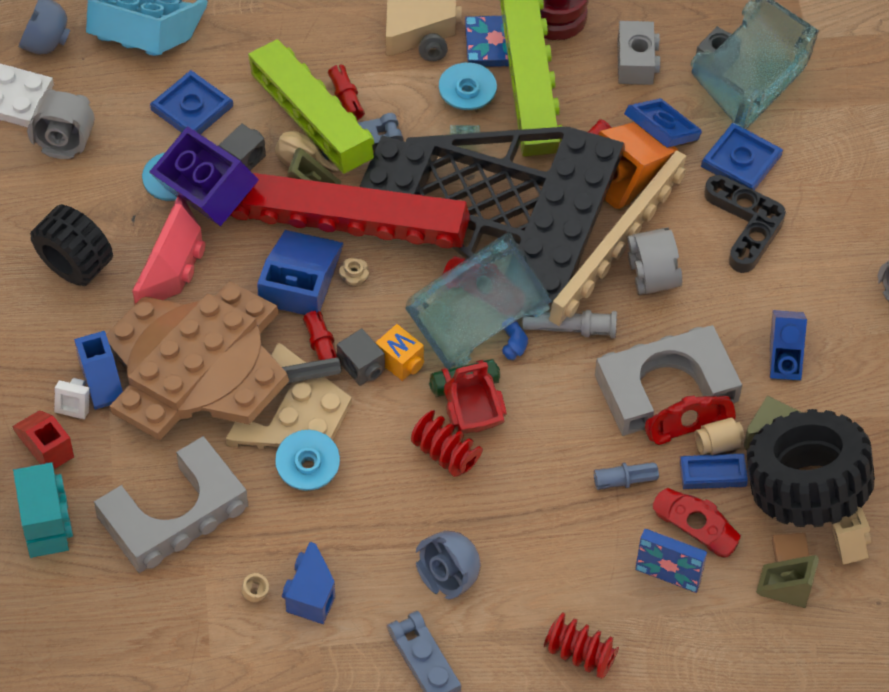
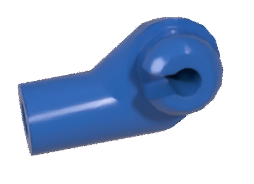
M512 317L502 324L503 329L509 336L508 344L502 349L503 354L508 360H515L518 355L522 356L528 345L527 335L516 319Z

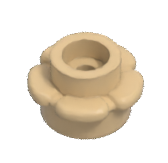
M348 258L343 262V266L339 268L340 277L343 278L346 284L358 286L369 276L368 264L362 259Z

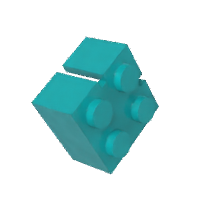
M52 462L14 469L21 524L30 558L69 551L67 538L73 537L62 474L55 475Z

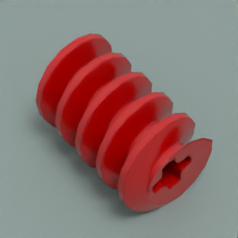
M435 410L426 413L416 423L411 434V442L415 446H420L421 451L425 454H430L431 459L439 461V465L442 468L449 469V473L452 476L457 477L468 472L479 460L483 448L477 446L471 451L474 443L471 438L461 443L464 438L462 431H458L452 436L455 428L452 423L442 428L445 423L443 416L433 420Z
M562 612L552 624L546 636L544 647L549 644V653L553 655L561 650V659L565 661L573 656V665L577 667L585 661L584 667L588 673L597 667V677L600 679L604 678L617 656L619 646L616 649L612 648L613 637L611 636L604 643L600 642L601 631L599 630L592 637L588 636L589 625L587 624L580 631L576 630L578 620L575 618L568 625L564 624L566 614Z

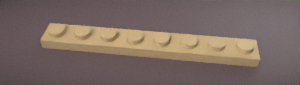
M677 150L673 153L554 299L549 321L560 326L566 317L572 318L579 307V301L583 297L588 298L595 287V281L598 278L603 279L611 267L612 260L614 258L618 260L624 253L626 243L628 242L627 236L639 233L642 227L641 224L652 219L658 203H664L667 200L674 183L677 185L681 183L686 174V169L683 168L686 160L685 154Z

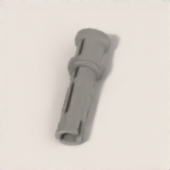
M527 310L523 312V330L581 333L584 337H590V335H609L611 339L616 338L617 311H612L611 314L592 313L591 310H586L582 314L575 313L572 318L566 317L560 326L549 321L550 312Z

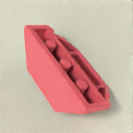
M177 196L163 229L133 288L135 304L144 297L165 300L180 294L185 283H190L192 280L196 260L201 259L204 254L205 241H202L201 227L187 202L180 196Z

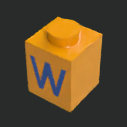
M398 324L393 326L375 342L385 353V368L401 381L410 374H416L424 364V345Z

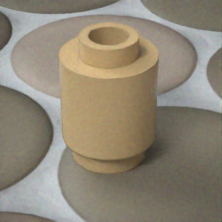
M732 417L702 425L701 429L695 430V441L701 455H716L741 447V441L745 438L740 422H735Z

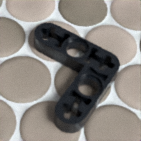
M714 175L707 180L704 195L706 200L749 222L732 246L729 256V264L732 269L740 273H747L755 268L781 229L786 214L785 208L779 202L722 175ZM718 188H722V189H723V190H720L718 193L713 191V190H717ZM745 198L750 200L753 205L741 207L737 201ZM771 213H773V214L776 215V216H772V218H768V217H767V216L771 215ZM753 232H760L765 236V239L755 241L749 235ZM746 248L750 250L748 258L745 257L743 260H740L738 257H742L746 252Z

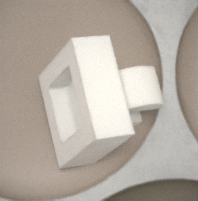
M72 378L70 383L59 380L55 386L54 412L85 419L89 413V387L85 386L86 381Z

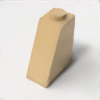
M387 0L386 55H394L419 47L422 38L427 34L435 33L443 39L455 35V24L461 23L462 6H456V0Z

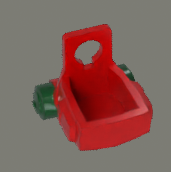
M494 359L479 360L473 364L452 369L445 368L441 369V371L430 373V389L436 397L446 396L449 402L446 405L449 421L455 426L454 429L457 432L462 431L464 434L481 432L505 422L504 416L507 415L504 398L501 391L496 390L494 386L495 383H499L500 368Z

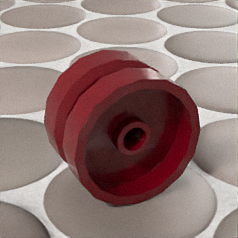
M543 0L544 8L540 10L541 18H546L548 30L547 36H544V38L549 40H566L576 36L583 30L587 21L589 0Z

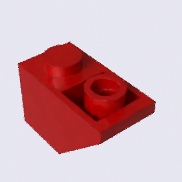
M39 410L12 426L14 432L39 464L52 462L54 469L74 458L70 436L53 415Z

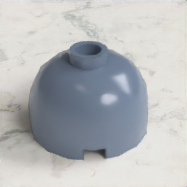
M38 0L19 43L20 48L35 54H48L54 51L58 44L64 46L71 30L66 28L68 18L60 4L53 0Z
M442 531L425 538L416 547V553L420 551V560L416 562L417 570L422 581L433 593L437 594L440 590L443 594L448 595L445 597L446 599L456 598L466 592L476 582L481 568L479 553L474 544L463 534L454 531Z

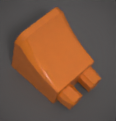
M635 122L600 131L599 136L624 142L625 145L624 152L604 200L616 209L628 205L651 182L678 149L675 146L665 147Z

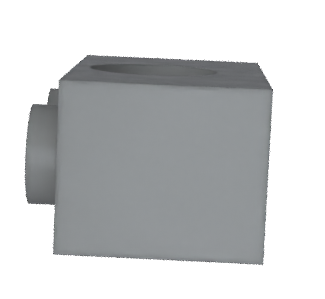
M619 21L617 38L618 84L653 85L654 73L660 72V56H655V51H659L660 36L654 33V22Z

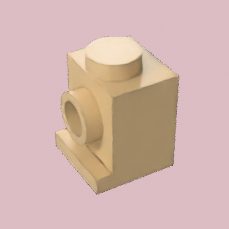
M859 507L857 512L849 518L844 516L840 522L831 523L835 545L843 565L869 558L866 545L871 544L870 527L862 508Z

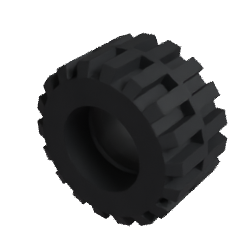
M59 204L30 233L33 247L43 262L61 278L78 286H87L113 258L112 247L101 229L86 215L67 205Z

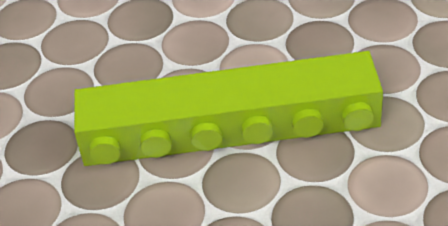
M500 0L518 130L562 127V125H557L556 115L560 113L558 98H553L552 89H555L556 86L554 71H549L548 62H551L552 59L550 44L545 45L544 36H547L548 33L546 18H541L540 10L544 8L543 0ZM562 139L522 141L520 143L522 157L555 154Z
M276 39L248 53L252 76L343 174L374 159L372 148L374 139L370 131L363 129L358 124L353 113H348L342 107L339 99L335 95L332 96L326 90L324 83L320 79L316 80L313 77L308 66L305 63L301 64L296 59L290 47L286 48Z

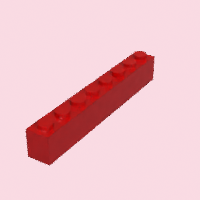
M253 173L259 181L230 215L238 220L255 219L267 224L284 223L296 228L313 227L325 232L342 231L354 236L371 235L383 240L400 239L417 245L429 243L436 244L445 249L452 247L462 248L470 218L466 201Z

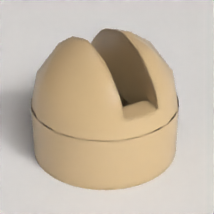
M258 573L249 574L241 586L244 598L255 603L264 599L269 590L268 580ZM253 583L259 584L255 594L250 592Z

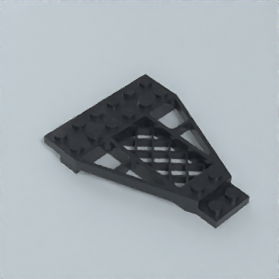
M568 126L409 137L405 142L382 135L373 154L374 159L370 161L360 187L423 196L440 188L445 199L460 200L468 196L472 206L468 208L470 218L467 229L473 230L474 234L468 247L463 245L462 248H452L465 259L484 262L475 255L483 234L519 244L506 277L525 294L527 301L535 302L536 299L553 303L554 299L576 272L624 152L625 145L624 142ZM562 139L551 168L546 172L513 163L522 141ZM511 142L506 156L502 159L457 147ZM456 162L463 163L469 166L459 170ZM452 163L456 172L440 179L436 169ZM479 170L483 180L468 187L463 177ZM483 170L497 174L487 178ZM431 172H433L436 181L426 185ZM511 178L524 182L515 186ZM460 179L464 189L448 196L444 186ZM507 179L511 188L495 195L491 185ZM487 187L492 197L476 204L471 194ZM535 187L539 197L523 203L519 193ZM515 196L519 206L504 212L499 202ZM496 204L500 214L489 220L484 219L480 211ZM534 208L530 217L528 210ZM524 213L528 223L518 228L511 227L508 219Z

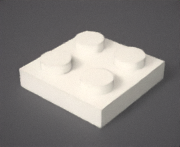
M0 64V120L28 127L39 99L46 90H52L54 86L53 78Z

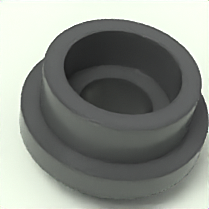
M435 33L427 34L419 43V54L427 61L442 59L448 50L446 41Z

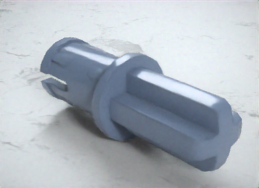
M622 463L618 467L594 470V482L597 490L620 486L629 488L630 484L659 479V470L656 463L632 466Z

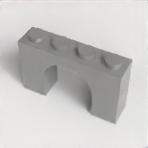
M713 325L704 328L696 327L687 333L676 336H665L659 341L649 344H637L628 350L618 353L610 352L596 360V380L622 436L645 430L646 420L653 417L654 410L641 380L647 373L658 368L671 367L688 373L698 384L703 396H729L733 403L739 402L742 383Z
M204 436L176 452L180 471L199 494L194 507L183 516L170 520H160L146 515L140 510L122 485L94 501L98 520L138 573L147 568L152 569L162 562L163 558L175 551L184 550L191 541L202 534H210L220 523L229 518L239 516L248 507L247 490Z

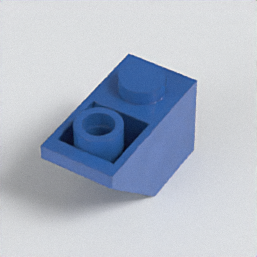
M772 311L770 378L802 379L807 318L804 312Z
M105 331L74 339L78 361L86 385L89 387V394L94 409L97 410L110 406L123 390Z
M309 542L305 553L300 552L296 559L294 567L296 571L293 580H287L282 592V598L285 599L287 613L324 624L335 599V581L316 543Z

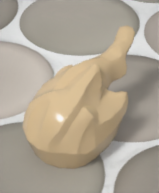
M298 131L283 133L276 143V155L287 167H290L296 149L301 148L323 167L332 171L339 170L335 164L325 159L319 150L320 148L309 137Z

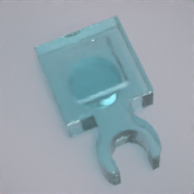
M450 125V135L480 133V125Z

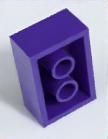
M188 126L149 171L169 192L176 197H182L188 205L220 227L259 181L239 159Z

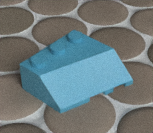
M88 0L86 33L95 35L102 41L119 42L125 48H139L145 50L149 55H161L163 52L191 39L207 7L208 0H196L194 3L183 2L182 0Z

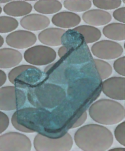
M750 0L742 11L744 16L742 25L714 53L710 50H706L703 53L700 51L695 55L690 64L693 67L692 75L733 123L744 129H747L804 70L811 58L819 33L818 29L774 0Z
M508 232L408 298L405 309L443 365L450 369L453 366L457 368L466 365L471 361L470 354L475 347L524 315H533L534 318H537L550 309L548 304L552 302V298L512 234Z

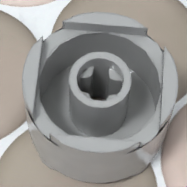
M46 90L37 103L27 129L30 142L33 145L36 142L42 147V153L57 159H70L76 153H82L95 121L94 113L89 106V99L83 95Z
M669 227L627 236L630 250L628 252V260L631 270H636L635 284L638 295L682 286L681 268H678L677 258H679L674 235L671 229L669 230Z

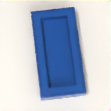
M744 453L680 457L683 489L747 487L748 477Z

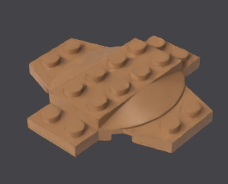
M228 281L215 296L207 293L201 301L188 304L150 297L141 298L106 334L112 353L124 368L127 369L130 383L109 406L111 413L159 441L180 419L193 418L192 413L202 410L211 412L212 417L250 425L289 382L288 374L261 345L260 333L279 314L277 305L231 281Z

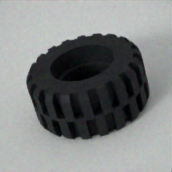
M808 409V412L799 413V411L790 412L789 416L784 418L781 415L775 418L771 425L766 424L759 430V434L753 437L747 450L749 479L755 503L772 519L776 517L777 521L786 525L790 522L794 523L796 527L805 528V525L822 527L823 523L831 522L835 524L840 522L842 517L847 516L849 518L858 510L857 507L862 508L874 489L875 475L869 436L855 421L852 423V420L843 414L837 416L834 411L825 410V412H818L817 409ZM808 466H824L812 470H797Z

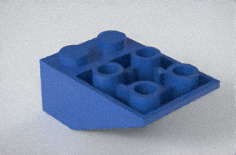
M285 230L265 261L257 283L258 296L277 305L280 310L306 315L311 311H321L343 248V242Z

